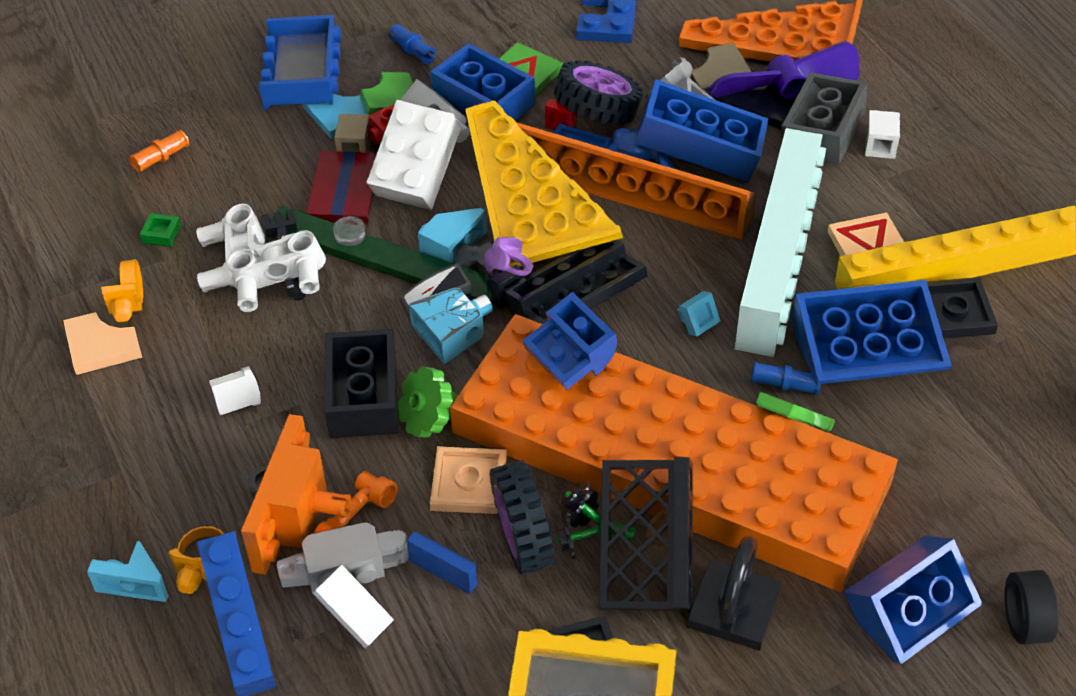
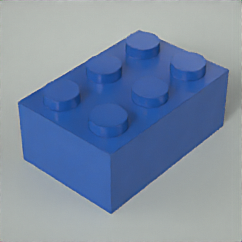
M467 43L430 71L431 89L440 94L465 117H467L466 108L495 100L503 108L504 112L516 121L535 105L534 77L470 43Z

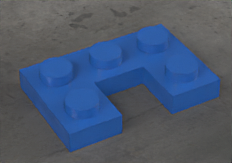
M582 0V6L608 7L607 15L579 14L577 40L632 43L637 0Z

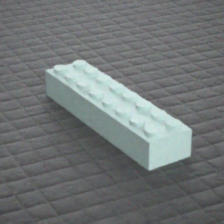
M785 129L740 304L735 350L774 357L776 345H783L787 326L781 324L789 321L792 302L787 301V298L792 299L795 295L798 279L792 277L793 275L798 276L800 274L803 256L798 255V252H805L808 234L803 233V230H810L813 212L808 211V208H815L818 191L813 188L819 189L822 177V170L817 168V165L823 166L826 148L821 147L823 134Z

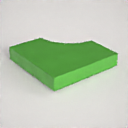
M381 72L379 85L369 89H362L360 99L366 114L371 115L395 104L396 100H401L413 84L409 73Z
M760 392L756 402L757 406L827 432L832 431L835 420L763 392Z

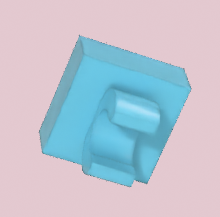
M702 291L681 304L677 309L680 321L685 323L688 334L697 337L721 322L711 292Z

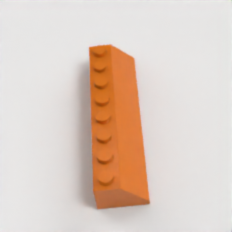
M517 123L520 129L528 137L530 136L546 152V155L553 159L560 166V169L586 193L741 240L754 217L757 193Z

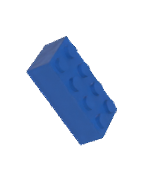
M655 79L644 106L634 143L749 183L762 155L768 118Z

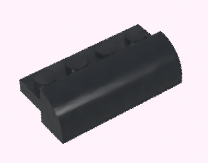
M614 240L567 253L505 288L503 294L512 316L517 314L544 324L548 321L546 312L572 292L592 309L608 301L623 290L634 286L635 283L646 278L648 275L646 265L626 255L624 243Z

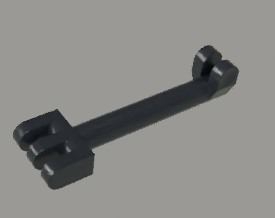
M292 209L286 210V221H282L280 212L274 213L276 223L271 224L268 214L261 215L266 237L276 235L277 240H280L282 236L289 235V231L297 230ZM299 277L285 280L289 296L293 300H302L306 294L299 288Z

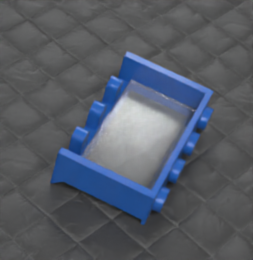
M334 15L267 18L266 23L269 36H265L267 52H263L265 69H261L262 81L259 82L263 110L265 111L271 105L330 102V105H333V95L339 91L337 76L340 74L338 59L341 57L339 44L341 43L340 26H335Z

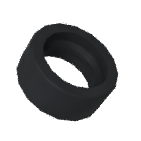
M1044 570L1010 572L1006 578L1004 602L1009 628L1018 644L1024 645L1053 642L1057 636L1059 626V611L1056 593L1049 575Z

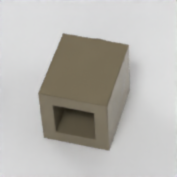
M339 115L335 133L336 151L369 153L371 143L368 135V129H370L369 115Z

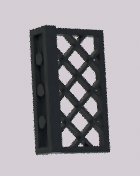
M674 457V460H603L599 609L676 610L677 612H691L693 463L690 457ZM635 469H645L640 475L634 471ZM654 469H668V483L656 493L644 479ZM611 470H628L636 479L622 493H619L611 485ZM641 483L654 497L638 512L625 498ZM611 491L617 496L612 502ZM667 492L668 504L662 499ZM659 501L668 510V520L656 531L643 516ZM623 502L635 516L619 531L610 522V513L619 503ZM641 520L653 535L637 549L624 535ZM610 527L617 533V534H616L614 537H612L611 539H610ZM667 529L668 542L661 536ZM658 538L667 547V558L655 568L642 553ZM619 539H622L634 553L618 568L610 559V548ZM640 557L653 572L636 586L623 572ZM609 564L615 569V572L610 577ZM666 566L667 579L660 573ZM621 576L634 590L623 601H609V586ZM658 576L667 585V601H650L642 590ZM639 594L644 601L632 600Z

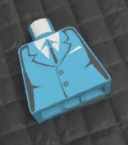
M452 288L409 303L411 326L443 364L448 363L483 337V316L493 311L492 304L486 295L483 294L470 301L459 288Z

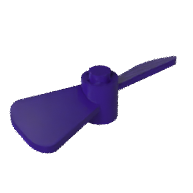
M843 41L797 60H793L789 55H780L769 63L767 71L733 73L720 77L714 81L708 93L711 97L716 98L774 84L785 99H795L810 72L858 80L859 54L852 43Z

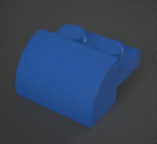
M572 292L546 312L547 322L522 340L525 349L565 390L573 386L590 371L597 376L610 362L617 347L616 334Z

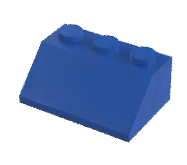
M926 535L844 591L859 626L899 664H902L982 605L955 540Z

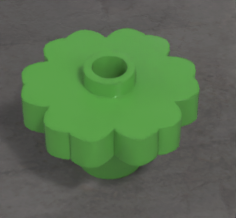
M421 366L418 372H410L402 383L403 396L398 401L399 419L401 422H406L408 434H413L415 437L429 438L432 433H440L444 425L451 419L450 407L458 397V394L451 390L449 382H444L443 371Z

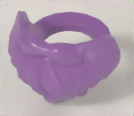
M497 237L492 247L485 252L483 258L484 266L489 274L492 273L493 269H497L518 276H527L531 273L533 265L526 256L521 254L522 242L515 237ZM510 259L520 263L524 270H516L509 267Z

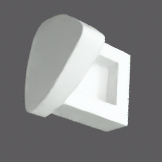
M249 366L241 368L240 371L209 380L220 415L250 405L256 406L261 404L259 388Z

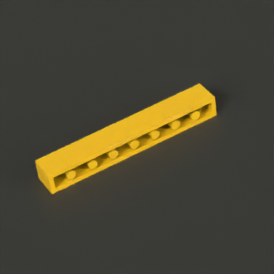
M1076 206L839 256L835 285L838 289L918 280L939 281L973 278L1076 255Z

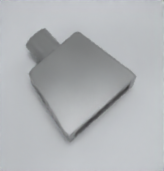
M418 79L415 80L400 101L453 113L461 127L457 142L462 143L469 136L470 129L465 126L467 117L440 94Z

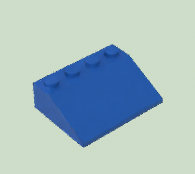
M926 280L796 294L790 315L797 343L817 385L949 370L952 367Z

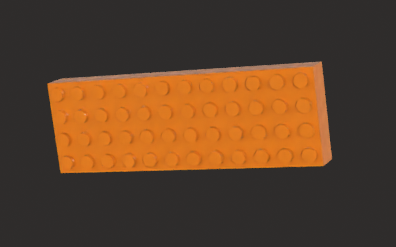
M517 314L513 316L450 407L453 434L490 449H507V456L519 461L524 460L526 464L579 485L581 482L587 481L590 483L589 489L602 494L603 460H674V457H690L693 463V532L736 550L745 536H753L757 541L755 558L841 593L890 489L898 459L617 352L614 353L610 362L597 376L590 371L573 386L565 390L523 345L522 340L543 324ZM635 469L634 471L640 475L645 469ZM654 469L644 481L658 493L668 483V469ZM611 470V485L619 493H622L636 479L628 470ZM640 483L625 499L634 508L641 510L654 496ZM611 491V498L615 499L617 496ZM668 492L662 497L667 504ZM658 501L647 513L655 516L665 507Z

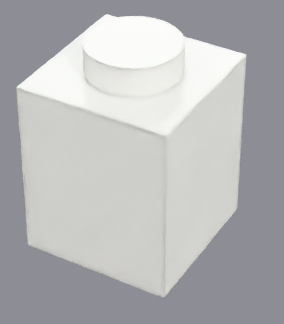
M870 110L865 132V156L895 159L900 138V113Z

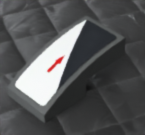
M456 263L426 277L406 291L400 297V300L410 316L409 303L452 288H459L467 295L472 293L471 283L460 265Z

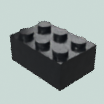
M393 329L326 333L325 416L329 438L399 434L397 357Z

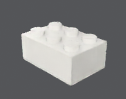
M396 100L367 180L368 186L376 196L432 210L461 129L454 114Z

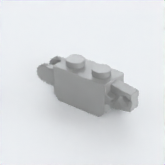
M367 522L307 535L302 542V553L277 561L282 588L311 585L313 593L341 565L359 583H369L377 578L385 577L384 569L395 567L398 564L402 565V563L408 561L409 553L408 546H406L408 536L403 531H399V529L393 532L387 531L376 534L375 526Z

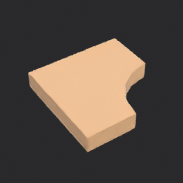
M96 312L63 320L76 375L142 358L134 327L118 328L109 326L100 320Z

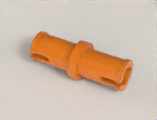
M177 130L161 140L155 139L150 142V146L134 155H130V164L136 172L140 173L157 162L163 163L173 153L189 146L188 137L182 130Z

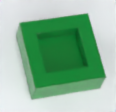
M150 213L140 233L141 242L172 247L182 226L180 217Z

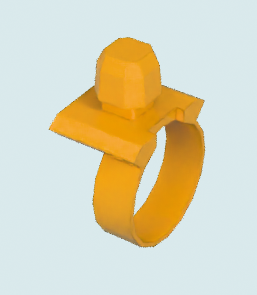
M136 259L120 262L121 285L101 287L108 312L113 314L117 322H126L131 318L132 312L143 311V283L140 266Z
M201 526L192 529L182 537L178 544V549L175 548L169 551L175 573L178 575L176 579L177 588L181 593L192 594L198 589L202 578L207 581L201 558L188 557L183 555V552L189 544L197 539L223 535L224 533L220 529L212 526Z

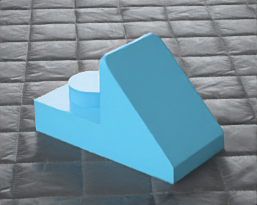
M137 541L128 564L113 559L107 561L92 559L87 573L95 592L166 602L168 599L163 578L140 541Z

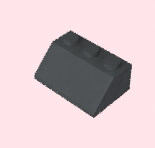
M810 72L782 124V132L785 133V129L788 128L823 134L821 147L826 148L824 162L840 165L866 111L867 82Z

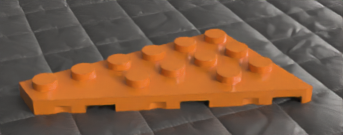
M855 0L854 3L838 5L836 1L825 4L796 6L795 11L781 13L777 9H770L764 12L736 14L735 19L719 20L718 17H710L704 20H687L679 37V47L707 51V48L735 43L742 57L746 59L771 62L780 55H789L793 60H797L843 41L853 44L863 0Z

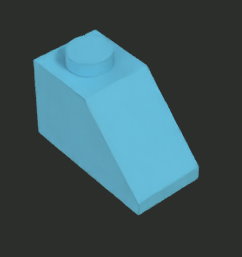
M477 208L436 214L418 232L419 251L456 264L455 256L458 250L464 244L473 247L487 233L486 210Z

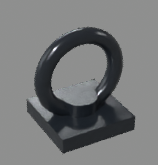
M748 535L741 540L731 566L710 559L690 612L687 628L760 651L782 581L752 572L757 551V541L753 536Z

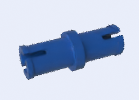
M400 24L392 26L390 31L396 34L397 37L389 33V38L399 44L406 54L414 55L426 65L434 61L435 57L428 52L436 55V50L423 42L420 35L409 32Z
M754 362L751 383L755 382L780 387V391L788 392V389L814 395L819 394L821 384L817 385L812 373L794 370L791 365H785L783 368Z

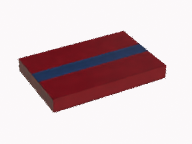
M320 151L306 214L329 222L368 224L374 193L368 186L367 180L377 153Z

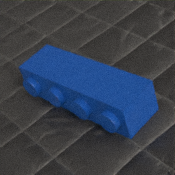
M235 531L198 541L197 544L237 696H249L275 688V680Z

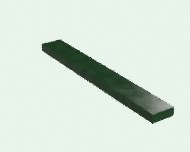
M285 206L279 208L277 212L281 213L282 221L287 220L286 210H291V208ZM292 209L297 230L289 231L288 233L292 234L304 230L312 232L322 251L335 257L414 284L446 267L454 265V263L365 233L362 238V232L359 236L360 232L353 231L347 227L343 228L344 226ZM274 216L271 218L270 224L276 223ZM338 231H339V233H338V239H339L342 243H340V242L337 240L336 235H337V232H338ZM460 266L471 283L472 293L466 295L471 301L484 294L493 304L491 290L486 286V274Z

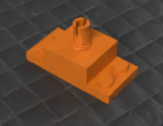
M289 414L241 530L251 570L254 573L267 574L271 561L275 562L278 558L280 545L303 549L302 542L307 535L312 534L320 512L346 518L348 515L347 511L350 509V495L327 492L320 450L309 448L310 434L305 430L303 416Z

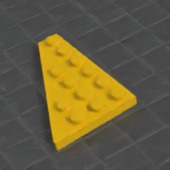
M495 100L465 109L494 241L497 237H515L520 239L522 242L521 254L534 263L623 238L620 226L616 225L604 213V210L597 203H594L589 195L573 179L571 180L530 136L528 137L520 129L517 122L511 116H508ZM510 259L509 267L514 265L522 266L517 261Z

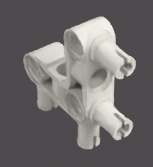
M248 204L235 205L228 210L222 221L197 228V237L203 247L225 241V263L223 266L197 274L198 284L204 293L230 285V287L237 289V304L240 310L252 312L258 308L257 289L285 281L286 279L299 277V288L305 294H313L319 290L318 270L325 264L326 257L312 232L307 230L282 236L280 240L264 244L265 235L263 227Z

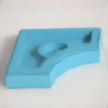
M334 94L333 105H330V102L302 104V107L330 139L335 138L340 114L367 115L360 95L344 97Z

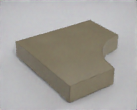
M735 43L707 48L708 60L700 68L692 70L691 80L708 93L711 85L720 77L733 73L751 72Z

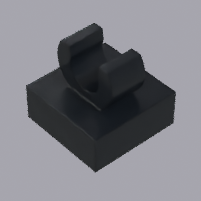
M514 265V266L511 267V268H514V269H516V270H522V269H521L519 266H517V265ZM501 270L494 277L489 273L486 274V286L491 290L492 303L499 309L505 307L507 304L503 290L523 279L524 276L514 275Z

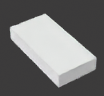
M343 565L313 592L317 599L364 648L369 646L394 620Z

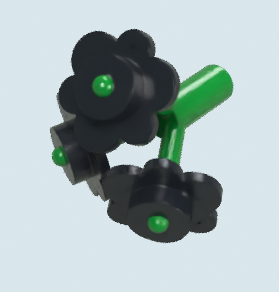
M587 481L581 482L578 487H569L562 495L559 510L562 511L561 518L564 528L557 530L559 537L556 539V542L561 544L563 551L570 549L572 559L576 558L572 541L601 534V515L596 512L599 503L596 502L598 493L594 490L588 491L590 483ZM566 518L571 519L570 525L573 528H576L578 525L586 526L590 520H593L599 526L570 534ZM610 520L619 531L625 526ZM610 527V535L615 536L617 533ZM633 527L624 535L630 542H632L636 530Z

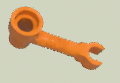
M363 471L355 481V489L358 492L351 499L347 517L343 518L335 515L333 518L327 519L326 522L320 523L314 533L345 527L367 502H372L381 508L389 507L396 498L398 492L397 483L384 476L378 478L367 471Z

